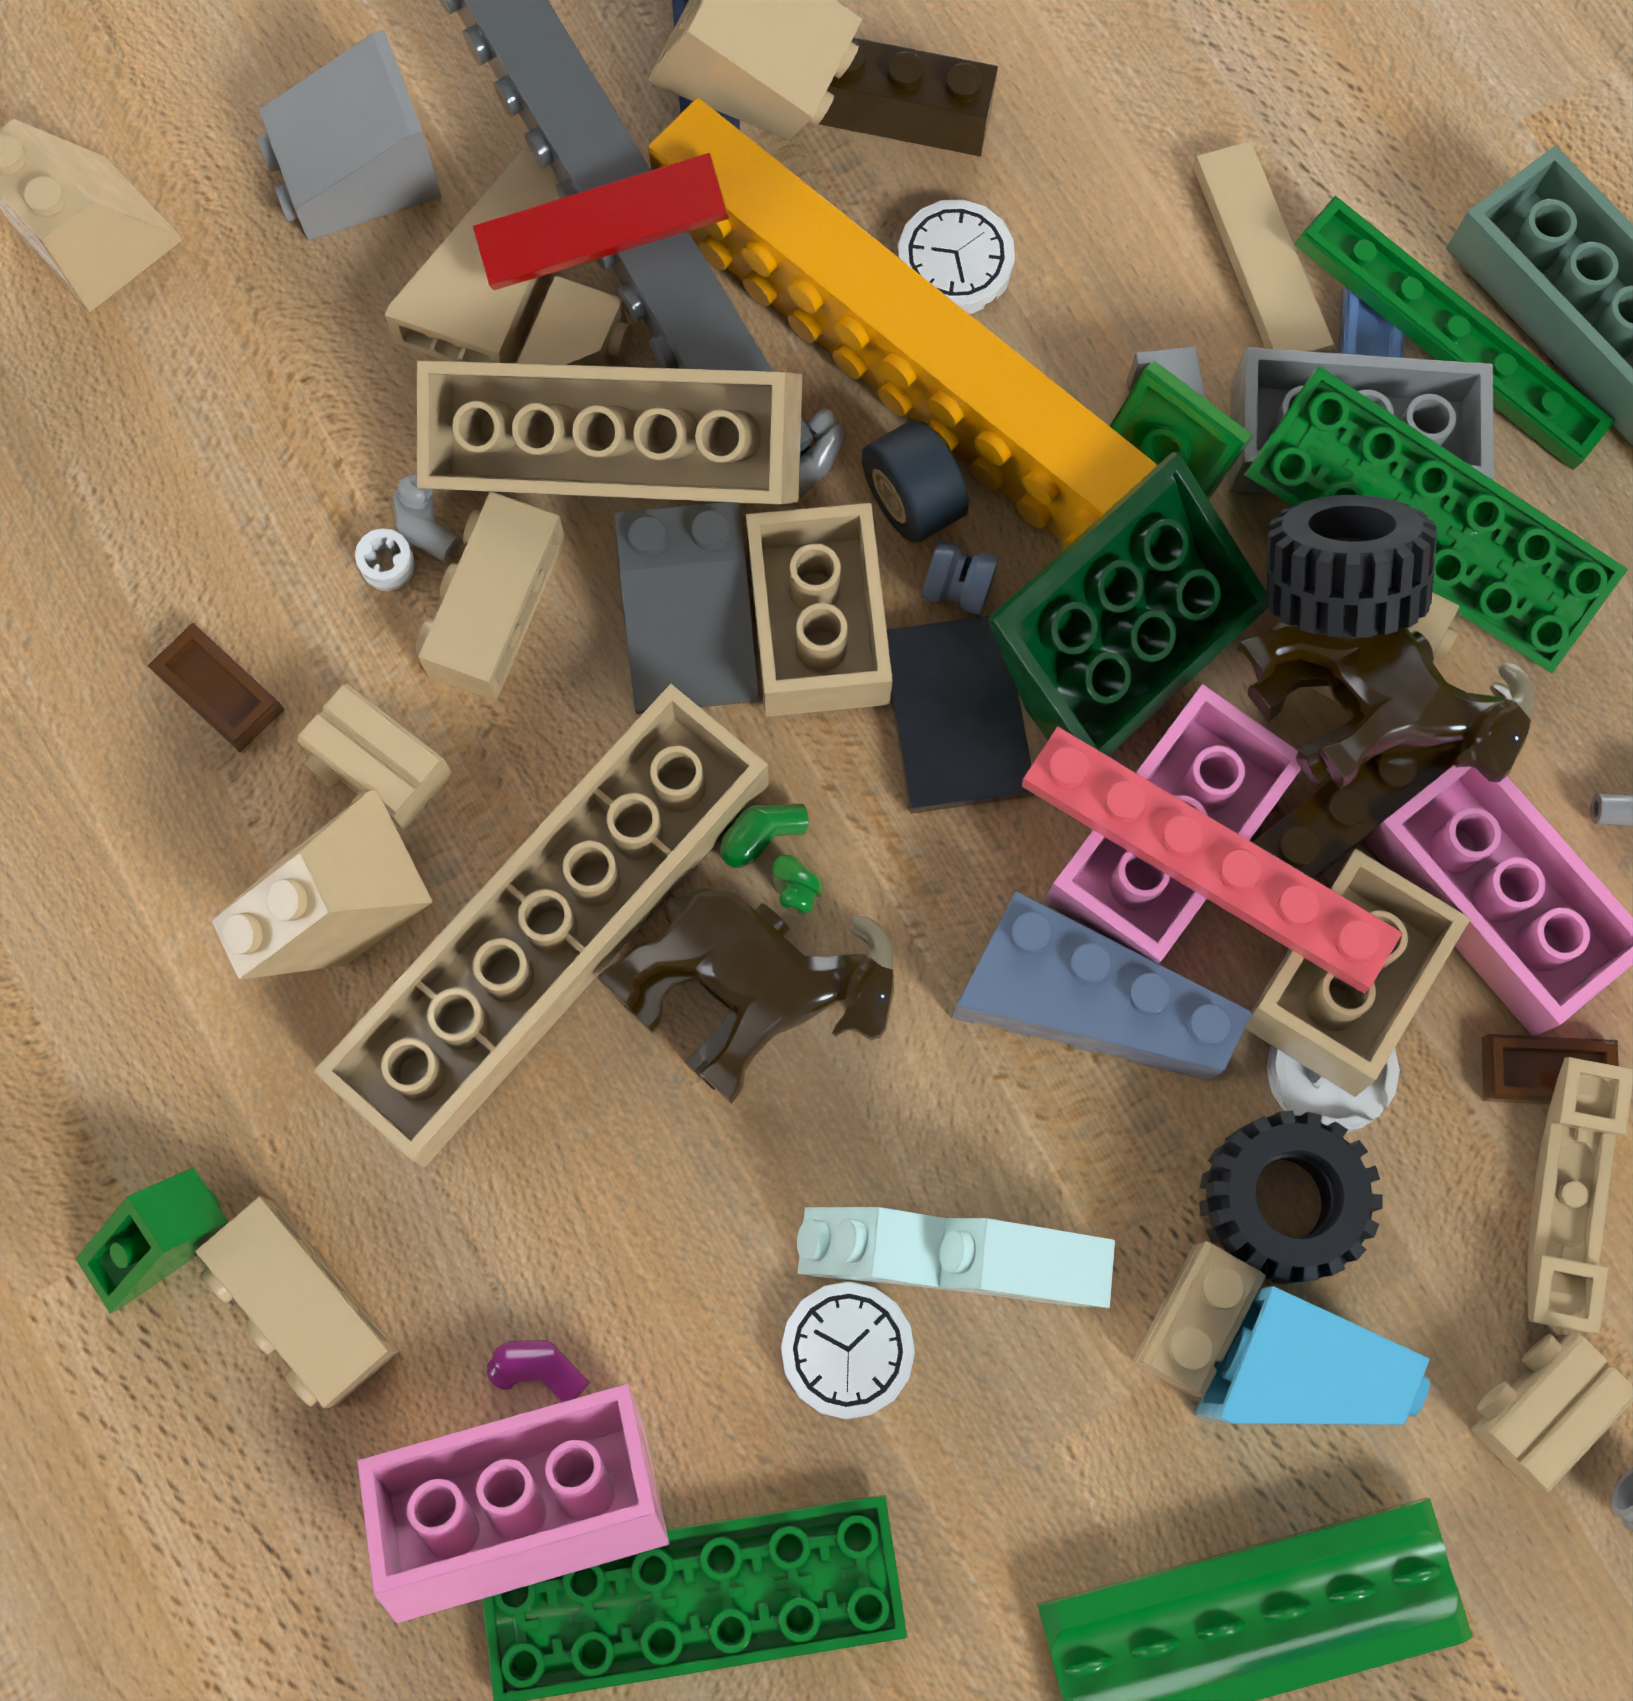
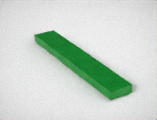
M1336 195L1295 242L1294 245L1434 359L1493 364V406L1570 469L1574 470L1586 459L1615 422L1614 419Z

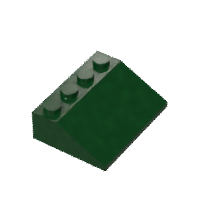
M1172 452L987 620L1023 705L1047 741L1058 726L1109 757L1268 609V603H1266V590L1180 453Z

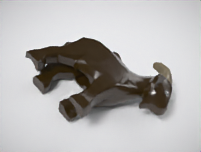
M1286 626L1263 635L1247 637L1239 641L1237 650L1242 652L1251 662L1258 682L1249 686L1247 694L1266 721H1271L1282 711L1288 694L1300 687L1329 686L1333 698L1352 718L1340 728L1299 747L1296 756L1297 763L1315 786L1323 783L1331 775L1332 780L1341 790L1356 779L1361 765L1378 754L1407 753L1460 740H1465L1466 750L1455 759V767H1473L1489 782H1501L1510 774L1526 742L1536 700L1535 690L1529 676L1517 665L1505 662L1500 665L1498 671L1509 686L1494 682L1490 685V690L1494 696L1467 693L1445 681L1433 663L1434 654L1429 641L1418 631L1410 632L1408 628L1398 629V632L1386 635L1341 638L1312 634L1300 630L1299 627Z
M708 888L694 891L683 898H675L673 894L668 896L664 911L666 920L671 925L667 931L654 941L635 946L618 962L603 970L597 977L602 984L625 1004V1009L652 1034L658 1028L662 1019L663 999L673 987L697 979L709 993L729 1008V1012L721 1025L685 1063L712 1090L716 1089L731 1104L743 1088L745 1070L758 1052L777 1034L807 1022L839 1002L844 1008V1015L835 1024L832 1032L835 1037L847 1031H856L869 1040L881 1038L887 1029L894 994L892 943L884 928L874 920L865 916H854L851 919V925L853 926L851 931L868 944L870 948L869 953L831 957L805 956L784 937L790 928L770 907L762 903L754 910L736 893L714 891Z

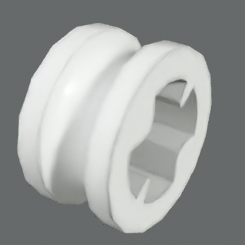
M384 528L372 530L362 537L356 547V565L366 582L377 590H397L407 584L414 574L416 564L410 546L403 535L394 530ZM383 549H389L391 555L394 556L393 564L395 567L388 571H382L380 565L376 564L378 563L376 553Z

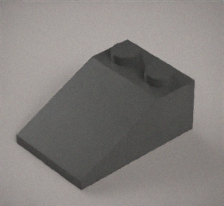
M717 502L614 512L636 714L644 713L670 684L675 686L699 707L759 702L740 503Z

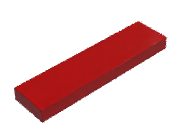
M706 153L473 225V230L488 284L495 291L729 219L713 159L710 153Z

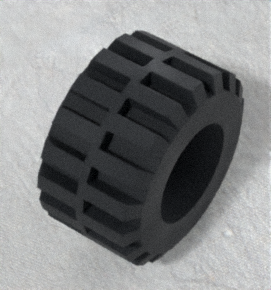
M1366 495L1321 497L1294 504L1291 508L1282 510L1277 514L1276 519L1271 520L1268 530L1266 603H1268L1269 611L1273 615L1279 616L1280 621L1289 626L1299 627L1300 630L1312 634L1330 637H1371L1398 632V629L1411 627L1418 623V618H1423L1427 615L1432 604L1437 527L1434 521L1428 519V515L1421 510L1411 508L1408 504Z
M1293 1110L1280 1111L1269 1117L1263 1116L1243 1126L1225 1138L1226 1142L1214 1150L1208 1160L1212 1163L1210 1170L1202 1174L1199 1188L1206 1189V1199L1200 1201L1199 1206L1201 1216L1208 1215L1212 1228L1205 1230L1212 1243L1219 1241L1226 1252L1266 1275V1279L1271 1280L1272 1284L1286 1285L1315 1281L1323 1277L1333 1276L1345 1270L1344 1265L1347 1262L1357 1261L1367 1250L1362 1243L1365 1239L1374 1238L1379 1227V1223L1371 1220L1374 1211L1383 1209V1194H1372L1371 1188L1372 1182L1380 1180L1376 1165L1366 1169L1360 1157L1368 1153L1361 1141L1358 1140L1350 1144L1343 1138L1348 1129L1336 1121L1329 1125L1321 1123L1322 1115L1306 1112L1296 1116ZM1274 1160H1287L1299 1165L1311 1175L1319 1189L1321 1197L1320 1216L1313 1230L1306 1236L1290 1238L1277 1232L1266 1222L1259 1210L1256 1199L1258 1177L1264 1166Z

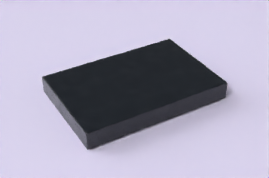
M990 616L886 630L893 681L891 701L910 814L1034 796L1032 792L1022 787L1023 778L1031 768V760L1019 694L987 620Z

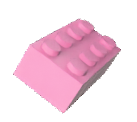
M1202 684L1136 773L1245 839L1250 840L1299 773L1301 767L1296 760L1298 750ZM1093 830L1055 880L1045 901L1077 923L1159 964L1207 898Z
M1453 765L1384 820L1363 840L1386 868L1471 918L1455 945L1456 949L1532 1036H1537L1561 1025L1633 965V917L1508 776L1501 782H1489L1473 767L1456 768Z
M628 1384L357 1460L373 1593L396 1624L669 1545L643 1418Z

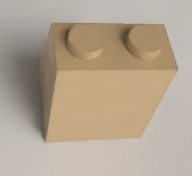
M689 0L648 81L661 89L691 101L699 97L716 111L790 140L807 123L815 128L827 113L834 99V95L828 92L827 89L834 76L839 79L846 72L858 51V46L851 41L862 18L837 0Z
M373 790L365 793L284 856L211 922L238 979L242 980L346 966L433 903L378 791Z

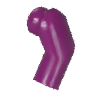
M547 1340L508 1341L495 1349L493 1358L487 1364V1376L490 1382L497 1388L510 1390L514 1384L519 1382L542 1381L561 1402L576 1399L590 1384L589 1380L552 1342Z

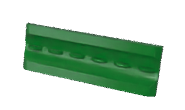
M1320 366L1315 368L1282 421L1244 474L1291 506L1321 497L1366 495L1402 502L1410 505L1411 508L1421 510L1428 515V519L1434 521L1437 527L1432 592L1459 605L1458 614L1551 674L1628 571L1626 567Z
M886 1495L862 1497L666 1529L669 1545L482 1599L493 1701H528L908 1638Z
M1428 1497L1037 1603L1062 1701H1257L1456 1646L1473 1638L1460 1593L1449 1565L1431 1499Z

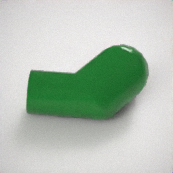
M802 803L769 804L746 807L722 838L720 845L722 860L730 867L742 868L753 863L775 836L804 835L807 831L809 820L805 805Z
M781 855L774 861L772 866V882L775 890L780 894L779 901L781 905L788 910L790 907L797 909L798 914H807L812 911L815 898L822 896L821 879L793 855Z

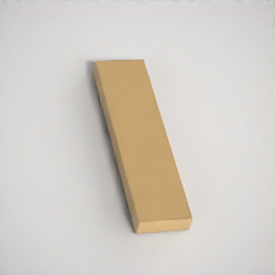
M1252 141L1196 156L1193 169L1265 349L1330 353L1334 342Z

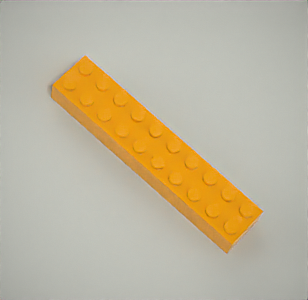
M699 97L648 145L651 170L706 153L711 154L729 219L691 230L689 233L699 246L702 255L712 266L719 270L727 268L743 281L746 291L755 301L763 306L771 304L785 315L789 325L798 336L809 343L816 341L829 351L836 365L847 376L853 379L861 377L878 391L880 400L891 412L898 416L906 414L911 419H917L928 424L939 435L950 452H953L969 465L971 474L982 486L991 491H996L997 489L1016 504L1018 513L1026 522L1038 529L1045 527L1063 542L1064 549L1158 466Z

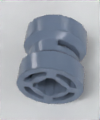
M939 539L927 573L921 598L937 603L946 599L959 603L962 611L981 616L999 558L982 552L971 556L962 553L957 544ZM962 575L966 576L964 582L960 581Z

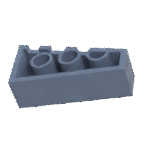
M1016 891L951 1018L973 1024L974 1022H979L1027 1037L1032 1035L1069 1044L1068 1047L1127 1058V1061L1210 1081L1225 1070L1252 1012Z

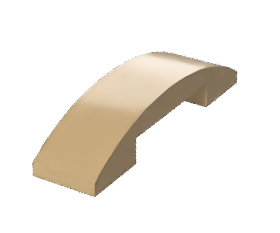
M1571 1057L1564 1058L1547 1115L1534 1184L1527 1260V1303L1530 1322L1600 1335L1609 1268L1599 1266L1616 1135H1626L1633 1087V1069Z

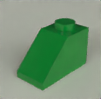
M194 1167L127 1196L76 1257V1261L111 1314L196 1257L197 1253L195 1251L229 1221L221 1211L216 1195L205 1186Z

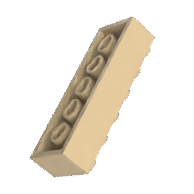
M417 360V488L760 504L798 502L803 374L767 371Z

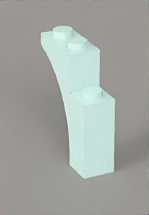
M805 1207L803 1224L797 1236V1250L799 1253L797 1274L961 1291L1065 1306L1110 1308L1115 1240L989 1218H942L882 1207Z

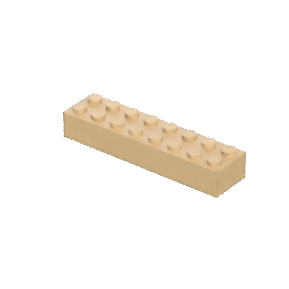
M670 684L329 1053L313 1073L411 1161L425 1168L661 906L667 897L670 896L724 836L740 813L746 807H749L768 787V764L675 686Z

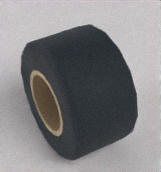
M912 419L863 448L862 466L871 492L891 525L905 539L918 543L967 515L969 497L961 471L950 450L928 424Z

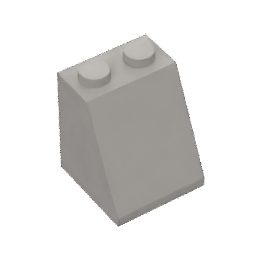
M384 30L372 33L259 109L267 134L257 137L259 146L269 171L273 172L280 169L285 181L284 184L275 186L277 196L287 221L299 219L308 241L442 197L422 128Z

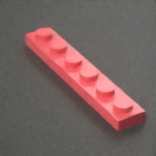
M1058 726L1023 778V788L1362 993L1370 989L1403 932Z

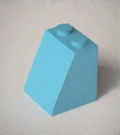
M1274 1286L1261 1288L1255 1296L1222 1362L1215 1363L1214 1367L1217 1372L1204 1397L1201 1398L1195 1416L1206 1421L1232 1424L1405 1425L1408 1415L1415 1417L1420 1412L1427 1398L1430 1379L1425 1377L1424 1373L1430 1358Z

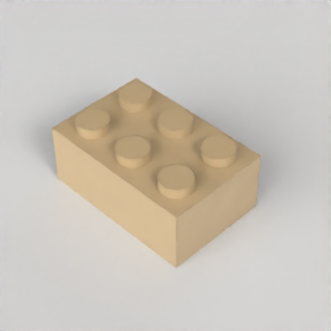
M862 503L746 514L747 544L765 717L889 705L893 681L872 504Z
M1357 849L1352 852L1339 868L1327 888L1403 932L1372 986L1365 993H1362L1289 949L1251 1010L1252 1014L1245 1027L1246 1030L1354 1097L1376 1081L1471 919Z

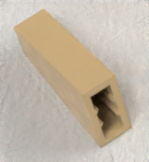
M524 150L516 156L389 304L385 318L395 344L445 361L514 363L551 274L494 291L488 284L473 225L560 199L556 190V185L560 181L550 165L542 168L532 153Z

